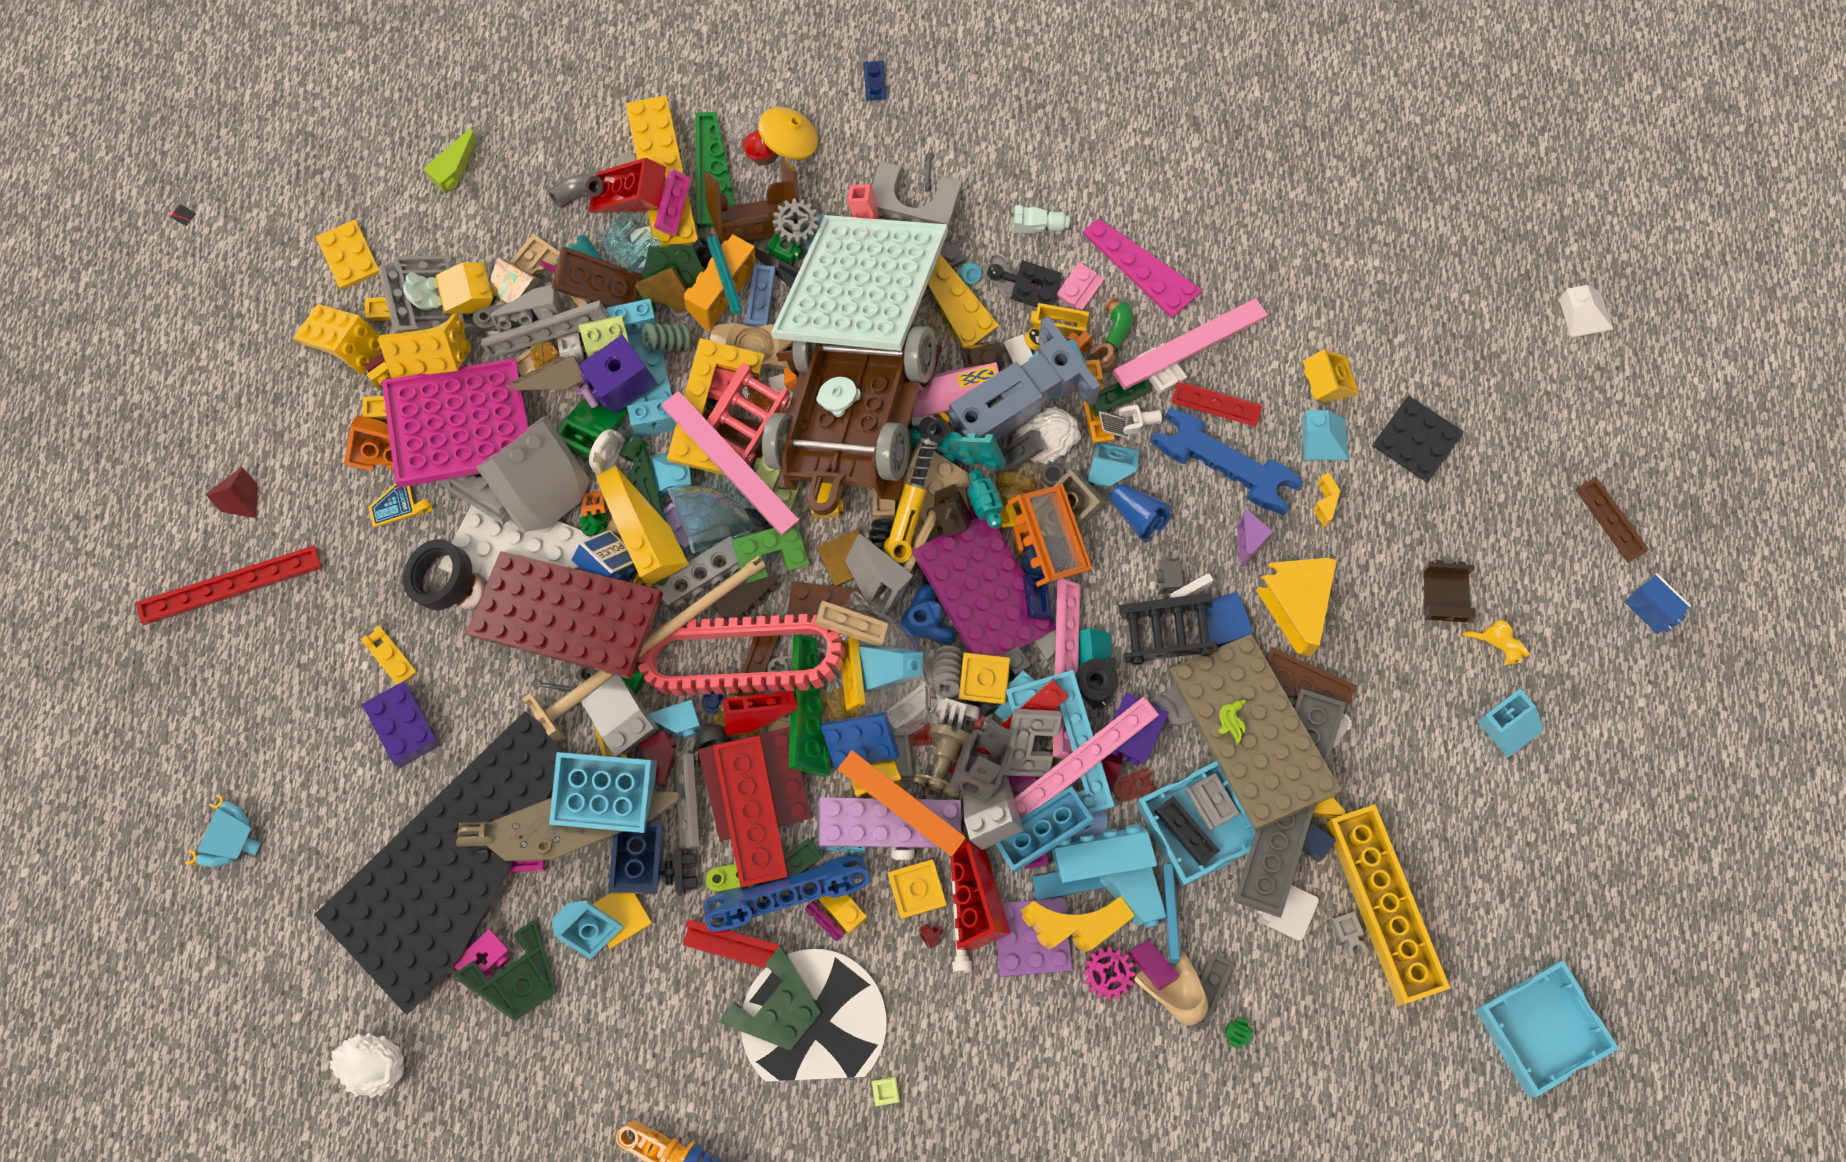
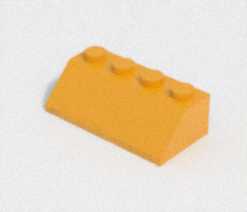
M732 234L728 241L725 240L722 243L721 250L724 252L730 275H732V282H734L733 284H735L734 286H736L735 288L738 293L753 273V267L756 265L755 246ZM713 257L710 259L707 269L698 275L694 286L688 288L684 294L686 310L708 332L729 306Z

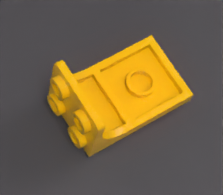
M317 304L310 311V315L298 328L293 338L300 344L336 356L359 374H364L367 371L364 365L376 358L381 350L378 342L380 334L359 315Z
M452 314L446 322L430 329L380 335L378 342L391 378L421 373L436 374L458 371L471 351V344L466 339L464 323L460 320L459 315Z

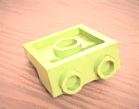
M763 456L762 459L757 458L754 465L756 474L791 511L803 481H799L797 490L778 489L777 484L782 470L770 469L766 465Z

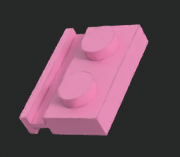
M1079 262L1057 292L1056 297L1073 308L1083 311L1105 281V277H1100L1095 271Z

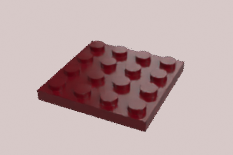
M790 727L746 737L760 736L778 827L812 819L801 771L789 768ZM713 746L698 749L719 841L731 839Z

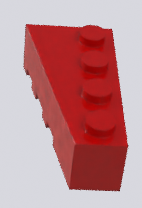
M972 841L961 844L953 856H950L952 881L955 882L953 903L956 904L957 908L955 928L958 929L959 940H956L957 950L972 951L1011 934L986 848L981 850Z

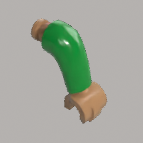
M1115 297L1109 298L1104 304V309L1109 311L1110 320L1112 321V327L1105 343L1098 344L1090 350L1091 357L1094 360L1105 356L1102 358L1101 365L1103 372L1108 373L1117 366L1114 352H1117L1125 341L1134 320L1131 306L1127 302L1121 303Z

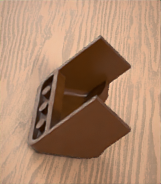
M781 161L782 182L773 183L768 187L766 201L728 206L727 197L720 192L719 181L709 172H704L706 205L718 238L724 242L725 240L728 241L732 234L744 241L773 237L776 228L773 227V221L776 220L773 214L774 212L779 213L778 206L785 207L784 201L786 200L791 204L793 198L798 203L797 170L786 161Z

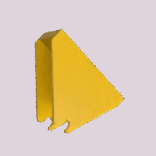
M1319 558L1269 563L1268 567L1275 569L1276 575L1267 574L1261 576V579L1265 581L1268 587H1258L1256 591L1295 652L1299 655L1311 657L1320 646L1336 565L1335 559Z

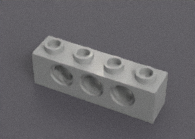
M731 536L689 561L688 566L671 574L665 585L660 586L657 582L653 584L655 589L661 590L664 593L662 600L669 611L683 608L687 600L692 597L699 598L706 592L705 589L711 585L714 587L720 585L725 581L724 577L731 573L734 575L740 570ZM720 560L726 561L725 566L721 568L715 566ZM700 572L707 573L704 579L696 578V575ZM680 584L688 585L684 591L676 590Z

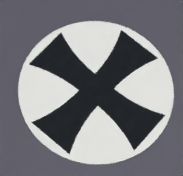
M806 949L787 954L822 1012L790 1051L741 1031L743 1046L750 1063L765 1081L865 1077L876 1063L886 1035V1011L877 985L858 963L842 954L824 949ZM766 967L751 985L746 995L743 1009L754 1017L783 980Z

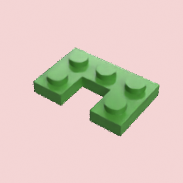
M797 524L783 536L772 528L732 540L740 569L745 567V564L756 556H759L762 562V555L779 550L786 572L809 565ZM763 568L754 576H750L744 583L767 578L766 568Z

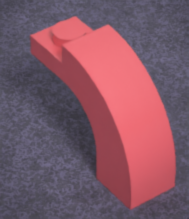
M871 184L850 185L847 203L852 216L856 218L879 219L877 201Z

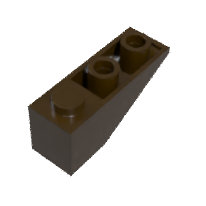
M778 574L738 585L710 606L728 624L729 618L738 617L741 621L746 616L744 613L746 609L750 606L754 609L763 600L760 596L764 592L771 593L779 585L777 580L781 576Z

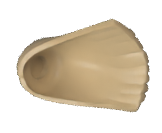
M1180 951L1179 963L1171 965L1179 974L1178 980L1159 991L1142 970L1135 976L1134 980L1159 1001L1178 1022L1184 1025H1195L1205 1018L1208 1012L1207 997L1194 967L1183 951ZM1167 955V957L1164 956V958H1165V959L1168 961V963H1169L1168 955Z

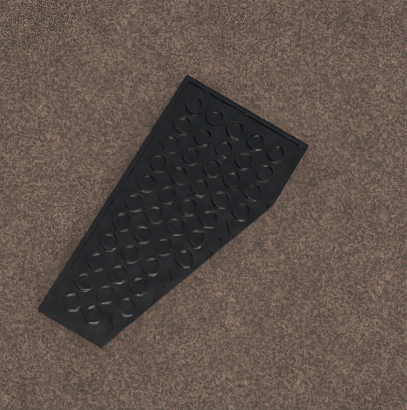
M526 711L314 914L407 1015L461 961L483 918H486L501 891L502 883L514 861H504L487 846H456L459 823L491 822L549 799L553 792L557 752H568L557 741L548 736L546 731Z

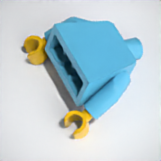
M216 795L215 797L220 799V802L215 806L210 803V806L216 810L197 852L192 850L187 852L193 854V860L191 862L185 861V864L218 867L230 864L233 859L237 860L241 851L255 856L261 842L248 838L251 827H249V819L242 809L222 796Z

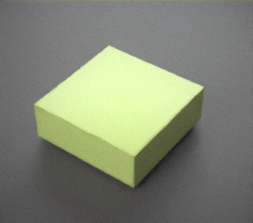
M896 1077L872 1081L875 1106L900 1102Z

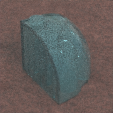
M681 485L666 489L692 554L714 546L730 536L734 538L755 529L750 516L744 508L724 492L702 485Z

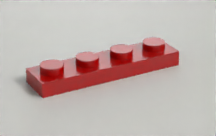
M1179 380L1177 381L1171 401L1174 404L1254 427L1257 425L1263 404Z

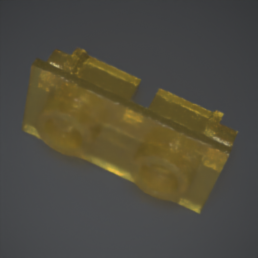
M551 342L532 343L531 359L534 361V369L555 359L554 346L551 347Z

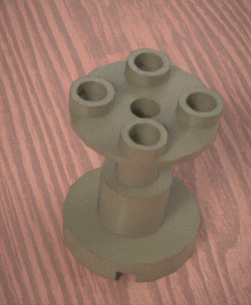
M933 723L928 734L938 743L934 752L937 761L932 776L915 774L912 782L919 786H928L927 791L929 792L934 791L935 794L940 795L941 791H943L946 795L957 797L959 791L954 789L949 782L945 781L950 763L956 762L960 749L963 748L971 734L961 729L957 731L951 730L952 726Z

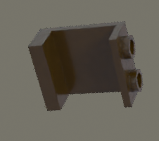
M1442 560L1428 562L1423 568L1424 620L1470 623L1476 617L1475 608H1470L1469 574L1474 570V565H1466V562L1461 561L1452 564L1444 563Z

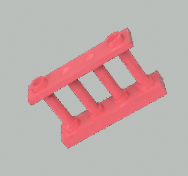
M742 362L707 419V422L716 431L721 423H726L752 439L746 450L723 438L750 466L756 457L754 452L762 441L767 420L773 413H779L781 408L785 409L791 397H789V390L785 387L781 393H778L754 379L752 375L753 370ZM744 385L751 386L775 401L769 413L741 397L740 392ZM737 404L764 421L759 429L755 431L730 416L728 411L731 406Z

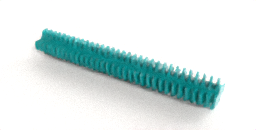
M718 236L708 237L707 243L733 315L742 314L743 307L740 305V298H738L736 286L732 282V275H730L724 252L721 250Z

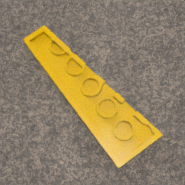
M939 253L927 286L931 291L933 299L937 301L941 308L943 316L952 327V331L962 347L975 345L997 329L999 324Z

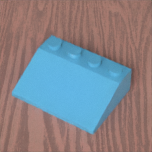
M557 752L549 825L645 833L655 785L657 761Z

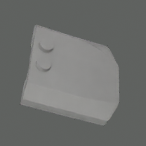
M431 255L398 256L393 259V262L385 266L384 264L380 265L378 271L394 334L430 329L443 324L452 315L444 314L442 305L431 310H423L414 306L404 294L403 285L406 281V275L409 272H413L427 279L429 277L436 278L437 274L458 264L449 261L450 258L446 256ZM474 313L458 314L460 320L464 323L466 337L481 332L474 325Z
M547 416L541 417L528 427L527 431L498 453L492 454L476 466L521 532L549 528L581 502L590 482L589 477Z

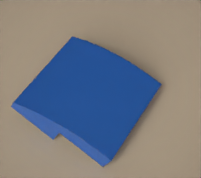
M1238 592L1212 599L1213 608H1208L1206 611L1210 642L1216 641L1218 647L1247 635H1254Z

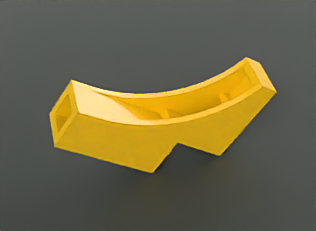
M1121 896L1113 899L1098 911L1082 915L1057 913L1046 909L1035 901L1020 909L1023 913L1022 918L1029 927H1033L1037 933L1036 937L1042 946L1051 949L1072 934L1074 944L1084 952L1095 948L1135 916Z

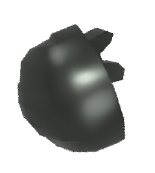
M708 723L699 728L692 751L694 763H701L698 749L731 741L730 735H726L724 726Z

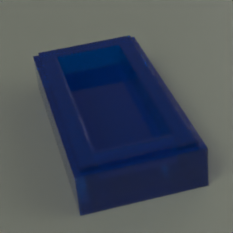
M1026 573L1023 576L1027 616L1030 619L1048 621L1052 618L1047 584L1038 587L1036 585V582L1045 578L1044 575Z

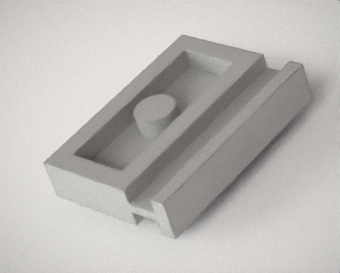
M1216 773L1185 790L1208 831L1240 814Z

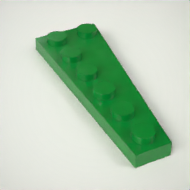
M716 112L695 113L697 227L705 228L714 226L706 205L704 172H709L719 181L720 192L727 197L728 206L736 204Z
M804 634L793 635L792 671L809 670L818 666L817 639ZM809 682V690L800 691L795 684L793 694L797 708L790 713L789 768L821 777L830 776L828 747L824 746V737L821 729V711H824L823 702L819 698V690L822 687L815 688Z

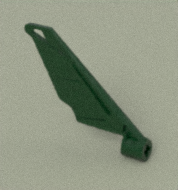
M629 434L619 452V456L634 463L627 479L667 522L647 450L649 444L640 437ZM669 576L658 581L657 583L660 586L665 585Z

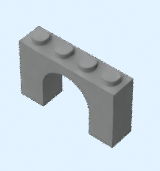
M880 161L872 185L877 201L879 219L886 218L895 221L947 224L949 231L961 193L962 181L941 176L934 199L923 207L912 208L903 205L895 196L901 176V166Z

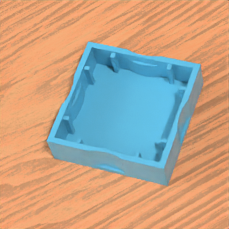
M1217 761L1193 772L1186 779L1178 783L1167 785L1139 799L1136 803L1167 864L1173 865L1174 877L1180 888L1248 855L1256 831L1252 827ZM1216 773L1240 814L1208 831L1185 790ZM1172 796L1176 798L1220 850L1204 865L1199 866L1159 819L1158 815L1154 813L1158 807Z
M1564 960L1548 966L1474 1009L1528 1098L1538 1097L1565 1081L1575 1071L1590 1066L1619 1049L1600 1017L1589 1006L1583 990Z

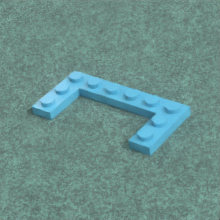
M1074 670L1006 690L1011 710L1014 712V709H1018L1053 678L1069 695L1059 706L1073 752L1093 737ZM1100 761L1081 776L1085 790L1076 792L1089 813L1115 806L1102 762Z

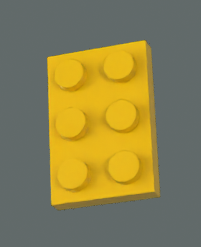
M356 220L316 236L340 290H344L379 274V268Z

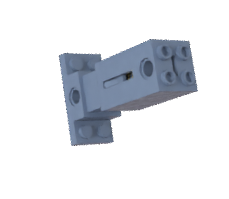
M1047 316L1041 320L1038 355L1021 366L1016 361L950 403L948 424L953 432H958L963 437H967L968 433H976L977 437L985 438L986 434H993L997 441L1041 412V405L1058 394L1061 398H1064L1077 390V395L1081 401H1086L1089 406L1097 402L1100 384L1050 317Z

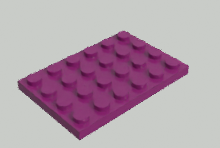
M979 518L971 521L972 524L967 530L949 537L944 534L914 549L912 554L968 651L973 654L1002 657L1017 646L1022 649L1056 630V627L999 529H992L986 519L979 520Z

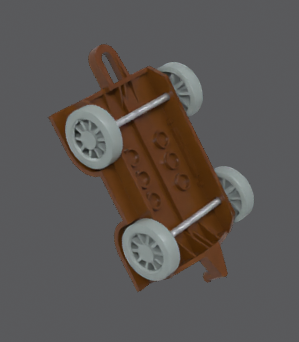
M910 327L901 351L793 340V361L796 369L801 374L798 376L787 414L773 413L766 422L762 437V453L766 465L770 469L782 470L777 484L778 489L797 490L800 480L811 481L807 501L812 511L817 515H828L837 508L844 485L872 487L880 499L900 500L911 457L909 425L918 393L927 392L932 384L942 349L941 345L936 344L934 332L930 327ZM835 377H846L852 380L856 388L860 390L861 398L854 401L846 409L844 415L836 417L832 412L825 410L818 404L817 396L821 386L828 380ZM822 483H831L832 487L827 501L817 503Z

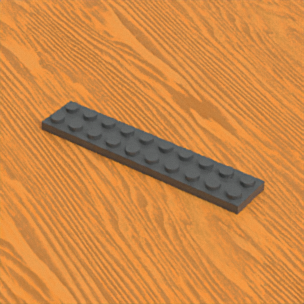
M1301 689L1295 711L1326 765H1328L1346 703ZM1315 805L1256 831L1234 902L1279 918L1282 917Z

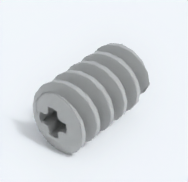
M943 646L935 652L931 689L941 697L951 698L959 693L963 664V652L960 648Z

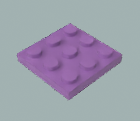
M1065 898L1032 900L1048 910L1066 914ZM1032 901L1002 903L1011 934L996 940L1000 977L1072 971L1069 937L1056 947L1048 949L1040 944L1033 927H1029L1022 918L1023 913L1020 909Z

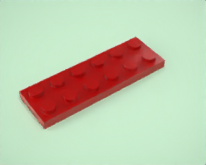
M760 736L713 745L740 887L788 877Z

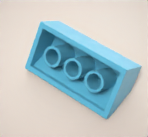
M1138 824L1129 825L1126 829L1118 831L1115 828L1106 829L1103 833L1095 835L1090 832L1083 833L1078 838H1068L1052 848L1055 871L1062 883L1157 866L1148 831Z

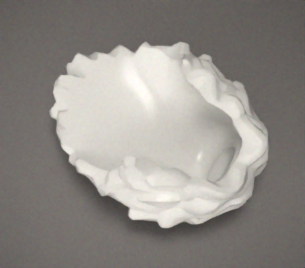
M1044 407V411L1015 429L1016 433L1012 435L1014 438L1012 442L1030 430H1037L1044 450L1030 460L1034 463L1049 464L1050 461L1055 462L1060 456L1070 452L1072 446L1081 440V434L1077 428V420L1068 412L1057 407Z
M370 1032L365 1036L357 1034L353 1038L349 1037L348 1040H344L341 1046H338L336 1050L331 1052L333 1060L330 1061V1069L333 1070L335 1077L340 1079L341 1085L346 1086L345 1091L352 1092L355 1097L359 1095L369 1096L370 1098L376 1095L382 1096L387 1089H392L403 1075L404 1057L400 1048L386 1039L385 1036L379 1038Z

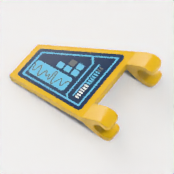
M396 483L369 506L373 527L433 510L432 504L428 500L414 503L411 486L397 488Z

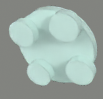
M409 272L406 275V281L403 285L404 294L414 306L423 310H431L442 305L436 278L429 277L427 279L413 272Z
M835 377L821 386L817 402L825 410L832 412L834 416L840 417L845 414L846 409L854 401L861 398V392L849 378Z

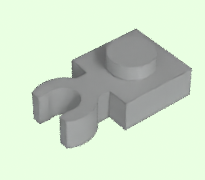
M1355 911L1330 920L1339 943L1347 942L1346 952L1350 958L1355 956L1353 952L1354 946L1359 947L1362 954L1367 952L1366 945L1358 939L1364 933Z

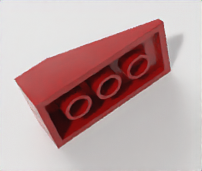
M645 157L596 172L595 176L599 177L603 182V191L599 196L591 197L589 212H634L659 208L663 184L666 179V167Z

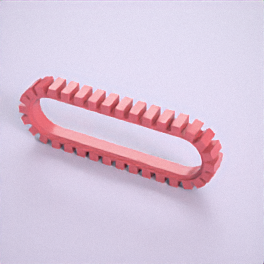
M799 614V621L794 615H785V621L779 615L771 616V621L766 616H757V623L752 617H743V624L738 617L729 618V624L724 618H716L715 624L710 619H702L701 625L697 620H690L687 625L684 624L640 656L638 662L641 665L638 668L640 673L643 674L644 679L653 688L669 695L670 691L675 696H683L684 691L688 695H697V689L702 695L711 694V689L716 694H725V688L729 693H739V688L744 693H753V687L758 692H767V686L772 692L781 691V685L786 691H795V684L801 691L809 690V682L815 688L824 686L823 677L831 682L836 677L832 669L841 670L843 662L840 658H845L846 650L843 647L844 641L838 632L815 625L817 615H814L811 620L808 614ZM655 629L651 630V631L648 633V635L650 636V635H651L652 633H654L656 630H655ZM817 634L827 640L828 646L826 657L821 664L813 669L802 671L665 676L658 672L656 665L658 653L668 643L677 640Z

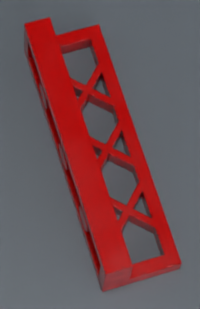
M687 919L686 922L688 929L683 946L764 969L766 968L765 964L780 947L778 944L728 930H708L706 924Z

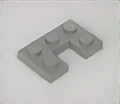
M1014 709L1010 731L1013 733L1007 742L1011 746L1012 751L1004 775L1043 776L1050 771L1053 760L1052 753L1032 751L1035 735L1058 736L1062 718L1060 711Z

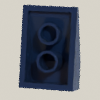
M647 822L645 833L623 831L613 835L609 893L658 894L666 832L662 822Z

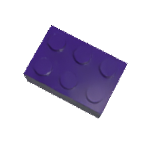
M405 681L362 704L388 756L399 769L441 746L411 687Z

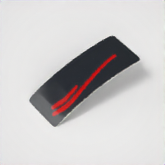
M176 202L166 216L187 226L197 213Z

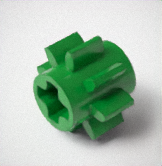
M599 510L594 515L588 511L587 516L582 515L578 521L581 524V531L591 537L603 533L608 526V523L605 522L606 516Z
M1241 1017L1236 1018L1235 1021H1228L1224 1032V1037L1229 1039L1228 1045L1237 1049L1241 1048L1242 1044L1245 1046L1249 1045L1253 1034V1028L1248 1027L1250 1021Z

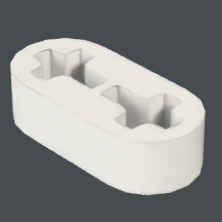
M939 699L937 702L936 713L938 714L941 713L944 699ZM966 704L964 720L978 721L980 708ZM948 705L945 716L950 715L951 705ZM956 708L954 718H959L960 708Z

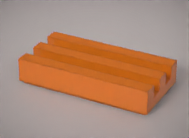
M602 491L584 494L581 507L583 516H587L588 511H591V514L594 515L598 509H600L601 513H605L607 503ZM589 498H592V505H589Z

